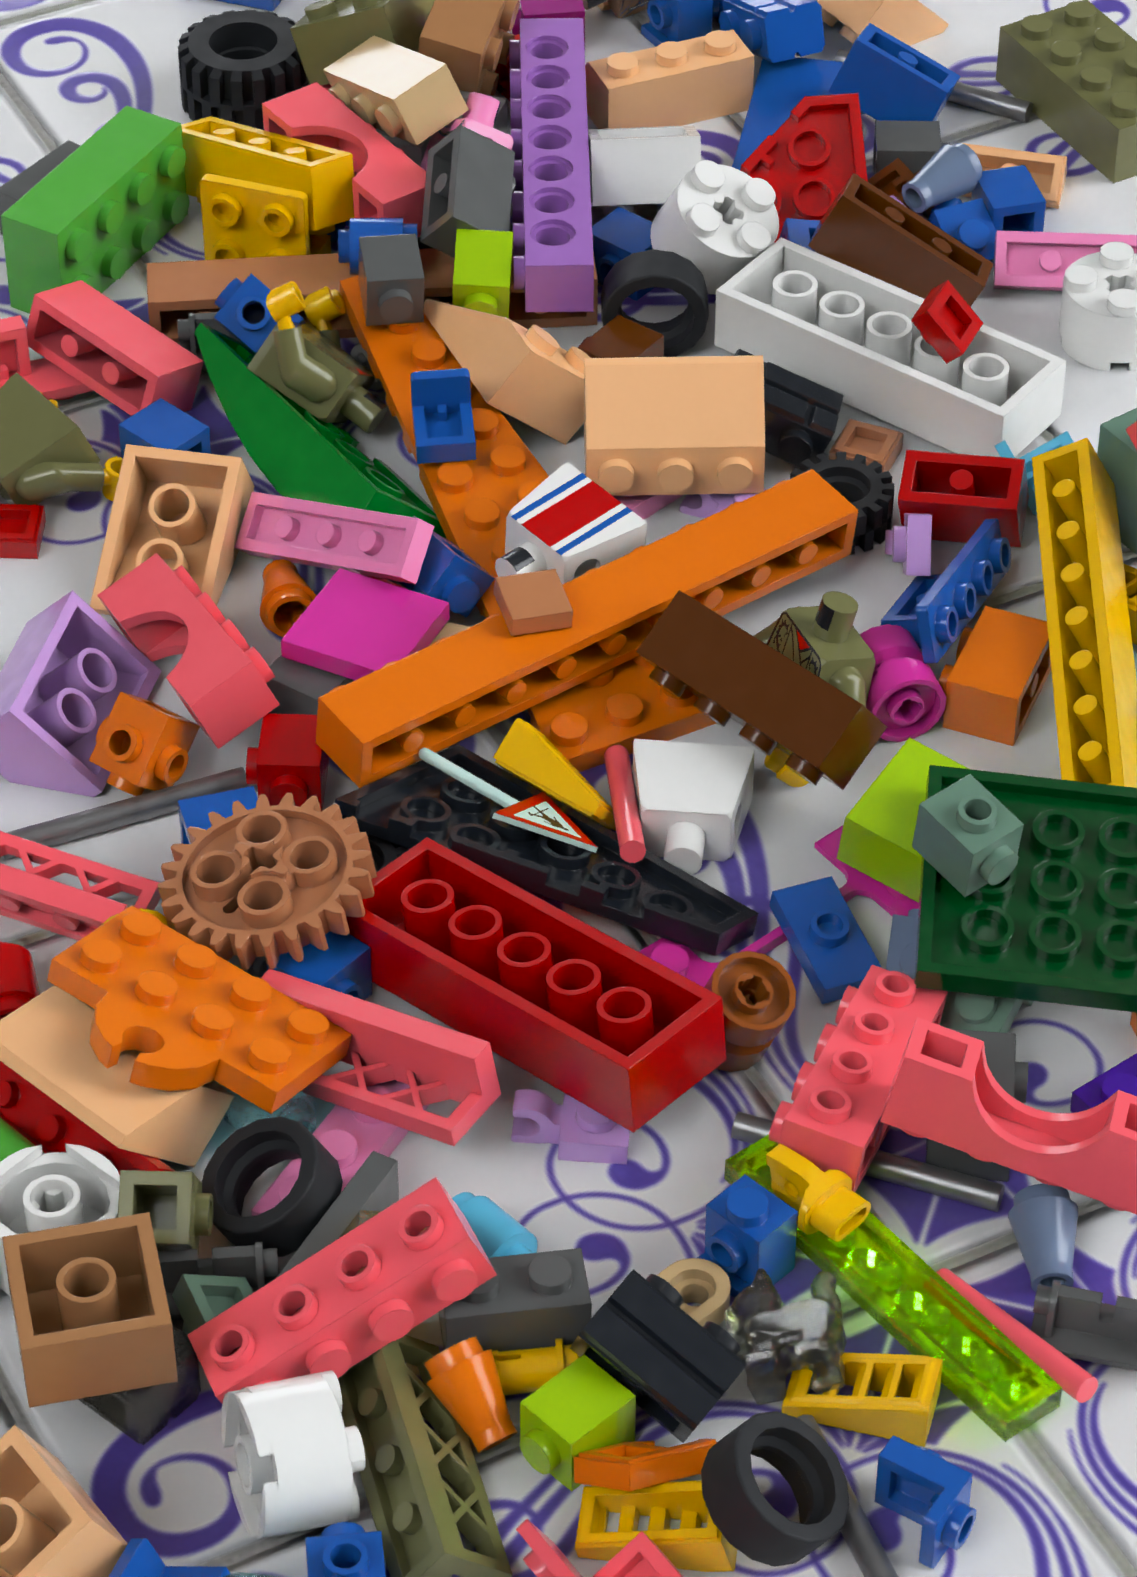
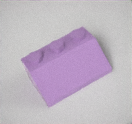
M73 590L26 623L0 672V774L11 783L95 797L102 793L110 774L108 770L89 761L96 745V734L99 726L110 715L120 691L148 699L162 670Z

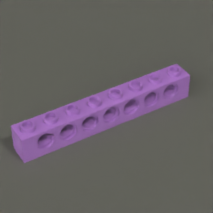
M583 18L520 19V40H509L511 136L514 141L512 150L515 151L513 176L516 180L512 195L514 290H525V312H593L594 257Z

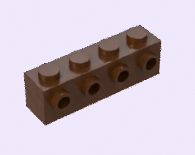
M680 590L636 651L655 667L649 675L650 679L678 698L681 697L685 690L693 693L698 697L693 706L723 727L730 718L744 726L738 735L764 754L770 756L777 747L789 755L784 765L814 786L823 777L844 790L887 728L863 704Z

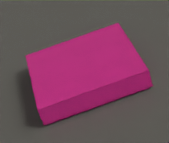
M339 568L281 639V654L284 658L357 680L380 669L389 662L398 661L428 647L450 619L449 602Z

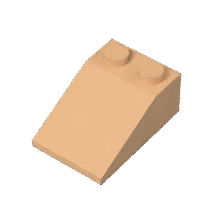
M430 299L425 300L424 314L461 367L469 370L470 380L486 403L566 445L584 423V358L590 357L575 346H572L568 351L564 350L547 331L533 324L528 330L505 317Z
M126 444L90 607L98 614L110 615L97 595L156 553L172 571L182 565L193 578L201 592H206L217 606L239 552L234 547L252 491L254 492L255 487L242 457Z
M14 1424L0 1438V1577H108L128 1543L62 1462Z

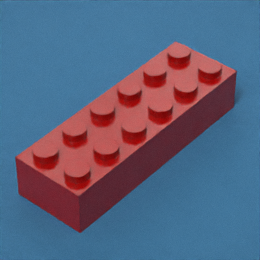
M428 837L377 872V877L371 879L375 894L374 897L362 899L366 913L364 917H346L350 930L349 934L368 945L371 949L373 983L456 1031L490 1042L494 1053L633 1133L727 1060L723 1000L721 996Z

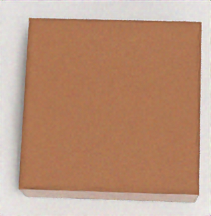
M849 419L829 451V460L836 459V452H846V460L852 461L856 454L866 456L867 466L873 461H877L882 465V472L890 471L903 448V433Z
M556 569L495 577L494 596L511 636L572 627L573 609Z

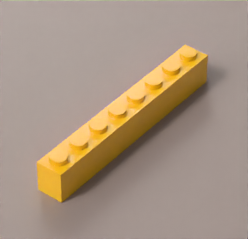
M1084 438L1032 457L1061 779L1137 788V679L1115 485L1089 439Z

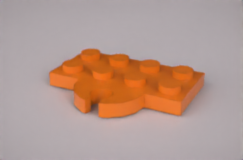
M133 905L52 958L47 977L48 982L95 1009L90 1028L89 1044L98 1060L107 1069L117 1065L120 1052L125 1050L141 1051L144 1053H140L134 1061L129 1080L130 1083L164 1091L196 1089L211 1081H216L270 1114L347 1055L352 1038L350 1032L327 1020L320 1012L303 1006L271 987L265 980L250 975L216 955L209 947L197 944L163 924L154 915L143 912Z

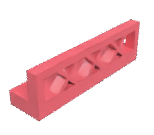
M0 831V857L7 854L22 859L26 871L0 863V915L79 941L97 929L108 918L128 908L127 904L108 899L107 897L123 891L138 896L134 907L155 910L161 898L158 890L159 882ZM31 862H34V863H37V864H41V865H39V866L33 868V865H32ZM68 873L79 877L83 890L50 879L60 874ZM88 880L96 882L98 884L90 887Z
M270 968L260 977L274 989L303 1006L320 1012L327 1020L352 1034L347 1055L340 1061L353 1065L354 1069L327 1076L321 1075L300 1091L301 1093L452 1146L458 1143L501 1095L492 1049L488 1041ZM393 1080L409 1085L408 1089L383 1095L367 1090L369 1086ZM449 1099L460 1102L459 1106L448 1118L425 1111L422 1107Z

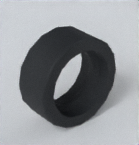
M652 249L632 253L617 262L604 278L601 292V320L603 326L617 315H621L663 334L664 357H677L694 347L706 330L709 308L708 291L703 274L692 261L674 252ZM651 287L671 289L683 295L688 302V306L682 314L669 321L658 323L638 321L628 316L622 310L621 305L626 297L638 290Z
M280 1116L258 1119L236 1130L216 1149L204 1170L202 1193H212L213 1224L234 1246L255 1245V1242H262L263 1249L277 1248L278 1257H284L299 1249L340 1195L343 1181L338 1161L301 1122ZM302 1159L299 1177L290 1193L280 1203L258 1216L242 1217L244 1198L253 1182L261 1174L284 1160Z
M777 1411L754 1414L708 1450L701 1469L702 1495L713 1523L733 1547L751 1560L774 1567L794 1564L827 1542L844 1525L849 1509L847 1479L840 1462L823 1437L799 1418ZM751 1455L763 1458L775 1467L791 1486L798 1503L800 1523L788 1520L772 1508L762 1495L752 1473Z

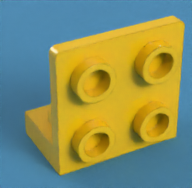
M205 174L200 180L205 260L331 254L330 235L309 234L308 196L306 193L213 174Z

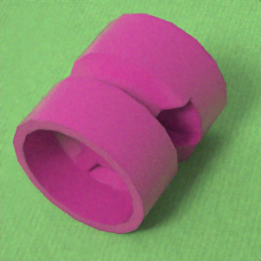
M889 624L872 627L864 631L860 636L872 650L875 657V667L866 701V708L887 726L880 738L886 741L901 742L908 740L909 737L914 739L928 732L940 720L945 710L946 695L930 666L924 663L922 652L912 634L901 626Z

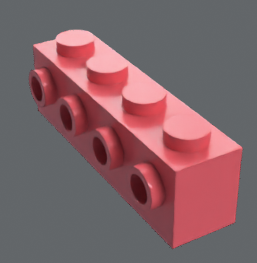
M871 965L859 988L850 985L846 988L836 1014L835 1023L838 1025L830 1023L825 1025L814 1053V1062L816 1063L813 1064L807 1061L803 1063L792 1091L791 1100L794 1102L792 1104L783 1100L780 1103L774 1116L768 1139L792 1149L811 1161L823 1172L829 1169H838L845 1172L852 1179V1191L856 1192L891 1125L880 1122L916 1018L918 1017L940 1025L948 991L916 988L914 979L908 975Z
M435 1177L187 1334L216 1398L223 1403L226 1393L241 1390L243 1387L329 1370L334 1371L337 1378H339L348 1369L390 1342L404 1337L411 1329L442 1309L467 1297L474 1289L496 1276L497 1273L465 1215Z

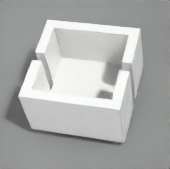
M694 125L588 129L592 206L603 208V214L608 215L618 207L636 213L635 205L654 204V206H657V212H659L683 177L701 161V136Z

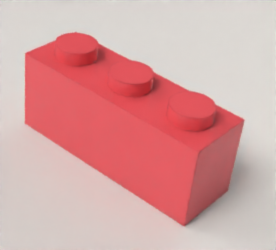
M82 280L34 294L26 328L28 347L130 416L160 398L184 412L192 409L204 363L202 359Z

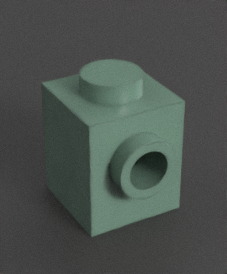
M969 774L919 804L912 847L966 897L988 883L996 885L1002 882L1012 873L1019 859L1017 854L1024 824Z

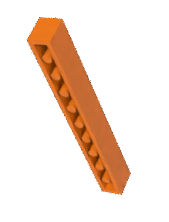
M813 469L789 480L780 481L770 489L744 501L735 502L718 513L694 524H687L677 532L649 545L640 546L623 557L599 568L590 569L582 576L562 584L573 609L572 627L511 636L502 613L493 614L474 626L450 637L441 638L432 645L398 661L389 662L380 669L353 682L333 688L327 694L318 697L316 744L359 788L420 761L421 759L418 754L421 748H428L435 753L639 656L636 652L679 590L720 616H723L851 555L858 509Z

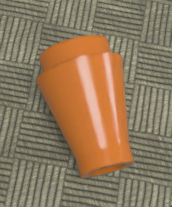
M278 559L270 562L262 574L264 584L260 604V618L267 629L278 636L284 637L317 595L300 576L297 567L291 561Z
M476 1336L447 1348L424 1363L431 1377V1380L426 1385L469 1436L478 1453L487 1451L518 1433L510 1418L492 1350L484 1351Z

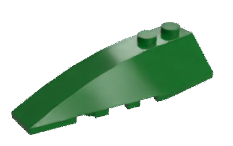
M200 322L194 332L210 380L227 418L252 460L281 496L408 517L415 515L417 518L433 525V531L446 539L434 509L390 467L377 458H374L372 461L356 448L359 442L347 431L336 428L331 423L319 420L247 369L255 354L239 341Z

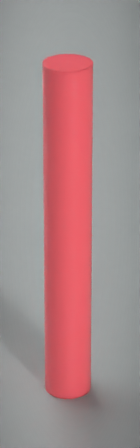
M613 745L605 751L604 760L619 851L624 861L636 863L644 858L646 848L628 750L624 746Z
M942 1268L932 1276L929 1282L930 1292L1075 1400L1084 1403L1095 1394L1098 1388L1097 1378L949 1269Z

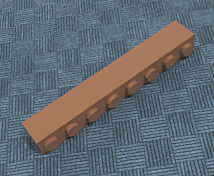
M435 248L419 249L425 277L424 302L426 299L452 305L455 258ZM512 252L509 319L526 329H529L533 324L541 328L597 325L598 278L595 259L593 312H525V290H514ZM338 253L147 263L149 325L179 344L177 319H189L188 313L218 312L220 308L214 303L225 287L236 277L241 282H244L251 273L270 290L290 281L296 282L304 300L309 294L325 286H328L330 290L336 289L340 292V280L359 274H350V263H339ZM304 310L298 313L304 318L306 323L315 327L307 318ZM346 312L330 321L332 330H338L340 338H357Z

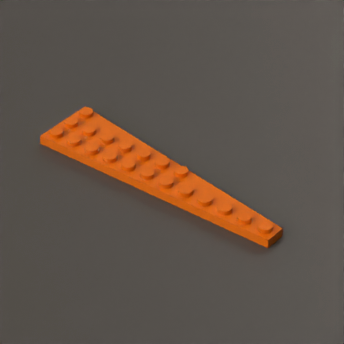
M358 275L340 280V294L345 303L347 316L361 347L368 354V363L375 378L380 379L386 392V403L391 415L396 416L403 430V441L408 453H413L417 462L412 420L410 375L417 371L459 369L462 367L425 314L424 322L366 326ZM470 380L476 460L418 464L420 468L419 477L447 540L460 547L495 578L498 577L495 570V562L498 558L505 555L506 517L509 511L547 479L549 475L501 411L487 404ZM495 579L476 604L480 615L486 618L493 614L501 613L494 596ZM641 655L527 709L531 717L530 724L543 733L579 772L605 764L604 753L613 745L624 746L630 755L633 754L634 738L669 741L714 725L716 722L693 706L698 699L693 693L685 690L681 697L678 698L650 679L649 675L655 667Z

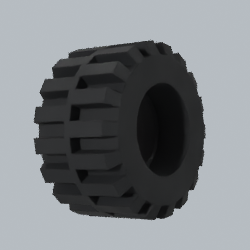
M245 9V11L231 10L219 15H210L203 18V22H197L188 27V32L183 33L179 39L178 59L182 107L184 112L189 113V118L195 121L212 116L264 130L262 103L309 85L290 31L295 21L288 17H278L277 13L269 11L259 12L257 10Z

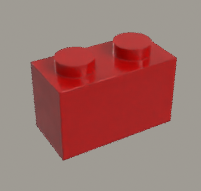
M906 450L898 495L901 526H904V513L931 514L932 540L967 543L985 519H998L1001 537L1008 539L1010 547H1021L1029 500L1025 459Z

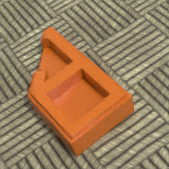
M698 1439L697 1441L672 1447L655 1446L654 1441H630L580 1452L579 1456L574 1457V1483L634 1491L701 1474L708 1450L717 1442L716 1439Z

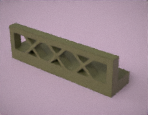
M408 1335L390 1342L348 1369L344 1375L338 1378L342 1394L341 1413L345 1427L355 1425L362 1437L365 1451V1469L359 1471L376 1530L382 1531L383 1552L390 1577H451L453 1574L461 1577H511L513 1574L468 1436L426 1385L431 1380V1377L424 1363L440 1353L439 1346ZM405 1363L418 1367L422 1381L406 1366ZM423 1417L439 1432L440 1438L423 1421ZM441 1474L457 1489L458 1495L442 1479ZM459 1531L476 1548L477 1552L463 1547Z

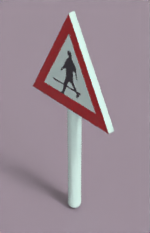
M421 748L418 755L421 760L503 806L504 809L494 812L493 819L596 853L598 847L545 792L523 801H518L430 749Z

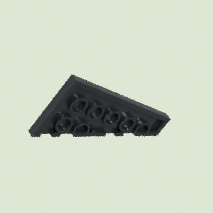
M459 744L437 753L518 801H523L542 793L541 790ZM423 760L335 799V803L340 806L342 818L354 816L357 819L359 831L366 832V834L409 849L428 837L520 888L713 956L720 954L754 934L758 918L756 911L647 850L644 858L639 862L629 863L624 861L620 856L617 833L548 795L549 798L598 847L596 853L493 819L494 812L504 809L503 806Z

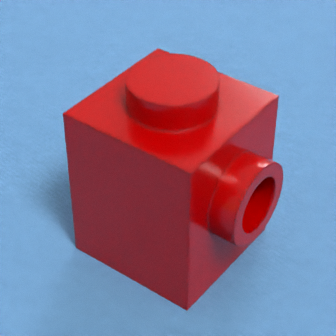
M268 713L263 717L259 747H248L246 783L247 785H257L258 797L265 794L270 806L279 805L286 793H292L295 806L299 807L310 797L317 796L320 809L323 811L329 756L316 744L317 715Z

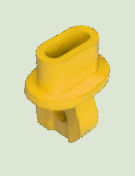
M781 1143L766 1154V1161L770 1167L772 1178L771 1188L778 1198L798 1211L797 1227L805 1234L809 1235L820 1231L835 1242H840L867 1218L871 1209V1203L852 1191V1179L845 1172L838 1169H829L823 1172L811 1161Z

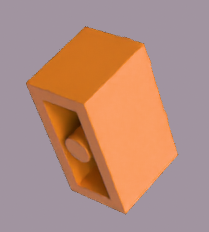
M985 605L974 628L967 626L964 628L957 647L955 665L946 664L941 672L939 684L946 695L943 728L1014 746L1051 671L1047 621Z

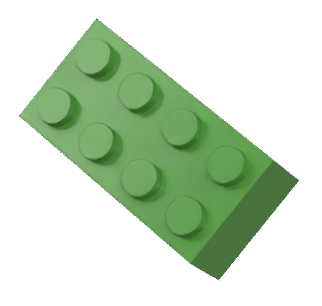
M126 105L1 215L11 307L30 314L34 294L78 280L84 281L100 293H103L112 283L120 279L125 271L137 260L150 251L175 225L184 220L188 214L189 196L186 193L184 167L186 151L183 148L181 123Z

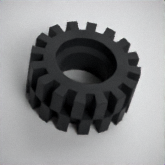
M836 452V459L829 460L827 454L823 453L816 455V464L807 458L800 462V470L794 468L790 473L791 479L813 469L858 509L851 555H855V546H859L866 552L873 549V541L879 544L885 541V530H891L894 483H892V476L889 471L882 472V465L873 461L867 466L866 456L856 454L853 461L846 460V452Z

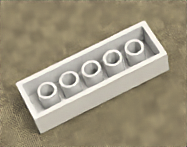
M782 237L716 290L715 346L733 354L738 349H741L753 355H763V361L766 363L771 362L844 395L843 403L957 454L1000 457L995 445L1005 440L1012 454L1016 457L1061 415L1066 359L983 324L965 353L946 364L936 350L923 339L920 331L911 321L925 300L924 298Z

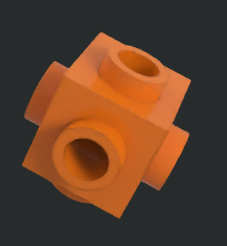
M120 691L110 715L103 720L98 728L96 745L89 761L110 772L107 783L134 796L142 795L145 788L156 791L171 787L181 778L186 770L189 759L188 752L200 725L153 701Z

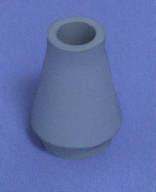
M963 143L941 146L913 179L903 185L902 196L905 203L911 210L921 213L931 206L972 192L976 188L977 181L982 177L981 162L976 153Z
M1035 1184L1023 1188L1013 1198L1014 1206L1008 1213V1219L1028 1269L1031 1288L1036 1292L1038 1284L1052 1287L1054 1280L1061 1281V1285L1072 1287L1074 1284L1072 1268L1079 1213L1078 1206L1070 1199L1069 1192L1060 1186Z

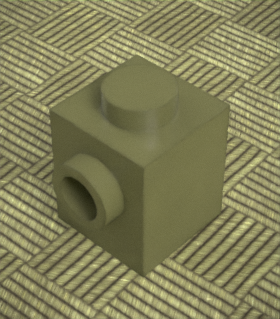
M120 1170L118 1217L149 1212L157 1251L197 1249L199 1255L200 1236L210 1237L212 1233L213 1196L212 1193H202V1183L193 1172Z

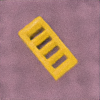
M517 718L493 756L496 759L495 763L512 775L606 828L616 831L612 806L543 733L530 723Z
M799 1351L784 1397L781 1413L796 1418L808 1414L812 1415L818 1424L891 1439L894 1435L911 1444L925 1447L940 1394L943 1359L909 1354ZM812 1378L826 1380L822 1395L808 1394ZM841 1384L854 1386L851 1396L838 1395ZM868 1391L882 1392L881 1397L867 1396Z
M702 1480L666 1482L634 1491L584 1486L574 1547L579 1558L610 1561L641 1532L638 1531L640 1515L650 1516L648 1530L643 1532L657 1545L676 1569L702 1572L735 1571L737 1549L726 1540L713 1523L702 1495ZM609 1512L620 1513L618 1532H606ZM671 1519L681 1520L680 1529H670ZM702 1522L707 1523V1528H701Z

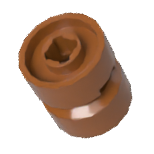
M744 951L729 955L720 961L704 987L721 996L723 1000L727 1060L716 1069L736 1072L747 1070L759 1062L795 1008L796 989L791 976L779 962L766 954Z

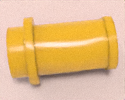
M555 1338V1346L500 1352L492 1350L504 1396L533 1393L576 1361L579 1356L570 1349L572 1344L564 1345L563 1338Z

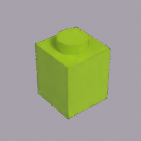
M475 229L456 230L452 305L509 319L513 232Z
M585 1354L520 1402V1449L525 1459L536 1471L541 1474H551L571 1492L581 1485L574 1483V1457L579 1456L580 1452L622 1442L635 1441L636 1395Z

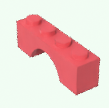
M317 82L262 103L265 131L352 153L354 218H403V223H417V237L421 236L426 171L410 159L401 148L394 146L378 133L370 123H366L350 110L341 99L334 97Z
M156 553L97 595L125 638L150 661L154 662L168 656L183 654L166 679L192 718L200 725V728L218 749L280 705L266 684L275 678L266 661L254 646L250 648L230 619L226 620L210 596L206 592H201L193 578L182 565L172 571Z
M916 1018L892 1081L880 1122L900 1128L903 1132L913 1137L927 1138L966 1152L979 1161L993 1162L1032 1176L1043 1184L1060 1186L1093 1198L1112 1209L1137 1214V1096L1118 1090L1096 1107L1075 1113H1051L1032 1108L1016 1100L998 1084L986 1060L984 1041L924 1019Z

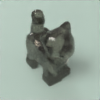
M760 1268L756 1272L753 1283L743 1288L732 1305L725 1310V1324L728 1331L745 1339L747 1355L744 1356V1362L748 1364L745 1367L747 1386L758 1405L784 1400L786 1396V1377L788 1373L796 1370L808 1369L813 1371L810 1387L816 1393L842 1389L845 1386V1367L842 1355L847 1341L843 1325L841 1301L835 1292L837 1279L833 1273L819 1271L811 1283L812 1298L796 1301L784 1306L781 1296L773 1285L770 1276L765 1269Z

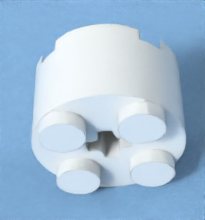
M711 160L700 161L683 177L655 216L650 233L652 248L654 250L674 252L692 261L704 276L708 294L716 295V290L764 252L777 239L779 217L773 203L776 199L775 191L764 179L752 178L736 168L717 164Z
M1108 242L1101 246L1100 252L1081 257L1065 270L1059 319V333L1062 336L1061 345L1072 359L1090 368L1110 371L1111 363H1129V371L1137 370V253H1134L1130 245L1123 242Z
M65 1144L66 1152L43 1153L42 1145L19 1150L0 1162V1288L6 1294L10 1295L2 1237L118 1217L120 1176L116 1167L105 1156L90 1148L73 1144Z
M332 1370L243 1387L241 1390L228 1392L224 1396L221 1416L224 1448L234 1446L237 1470L228 1472L240 1518L247 1532L252 1537L258 1536V1539L277 1537L359 1518V1497L352 1473L365 1469V1451L358 1428L355 1425L344 1427L341 1416V1388L338 1378Z

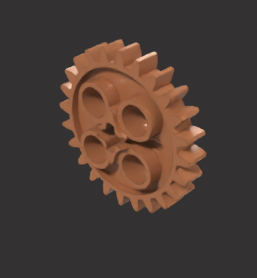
M286 793L279 805L270 806L265 794L259 795L256 807L249 810L238 800L234 801L232 804L233 815L227 818L213 811L208 813L211 827L207 830L193 826L187 828L191 844H173L171 851L174 861L162 863L161 865L165 881L158 883V890L168 927L173 928L197 944L209 947L216 955L227 961L234 955L238 956L242 970H248L256 957L264 956L268 967L274 969L278 964L280 954L289 952L294 960L301 962L304 957L303 947L308 944H312L323 951L329 949L325 934L329 931L340 935H348L350 933L346 917H364L366 913L362 899L374 897L375 892L371 879L377 877L366 832L359 831L357 819L354 816L343 819L340 806L336 803L321 811L317 796L310 797L300 807L295 806L292 793Z

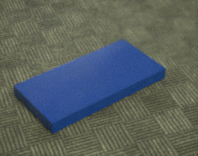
M794 57L793 59L771 63L762 59L732 167L741 170V165L769 134L772 136L790 117L792 109L804 96L833 95L828 91L844 62Z

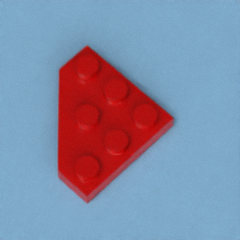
M859 93L804 96L792 109L790 117L772 136L769 134L741 165L740 171L752 178L764 179L775 191L776 199L773 203L779 217V232L775 242L780 237L786 218L821 221L853 173L868 182Z

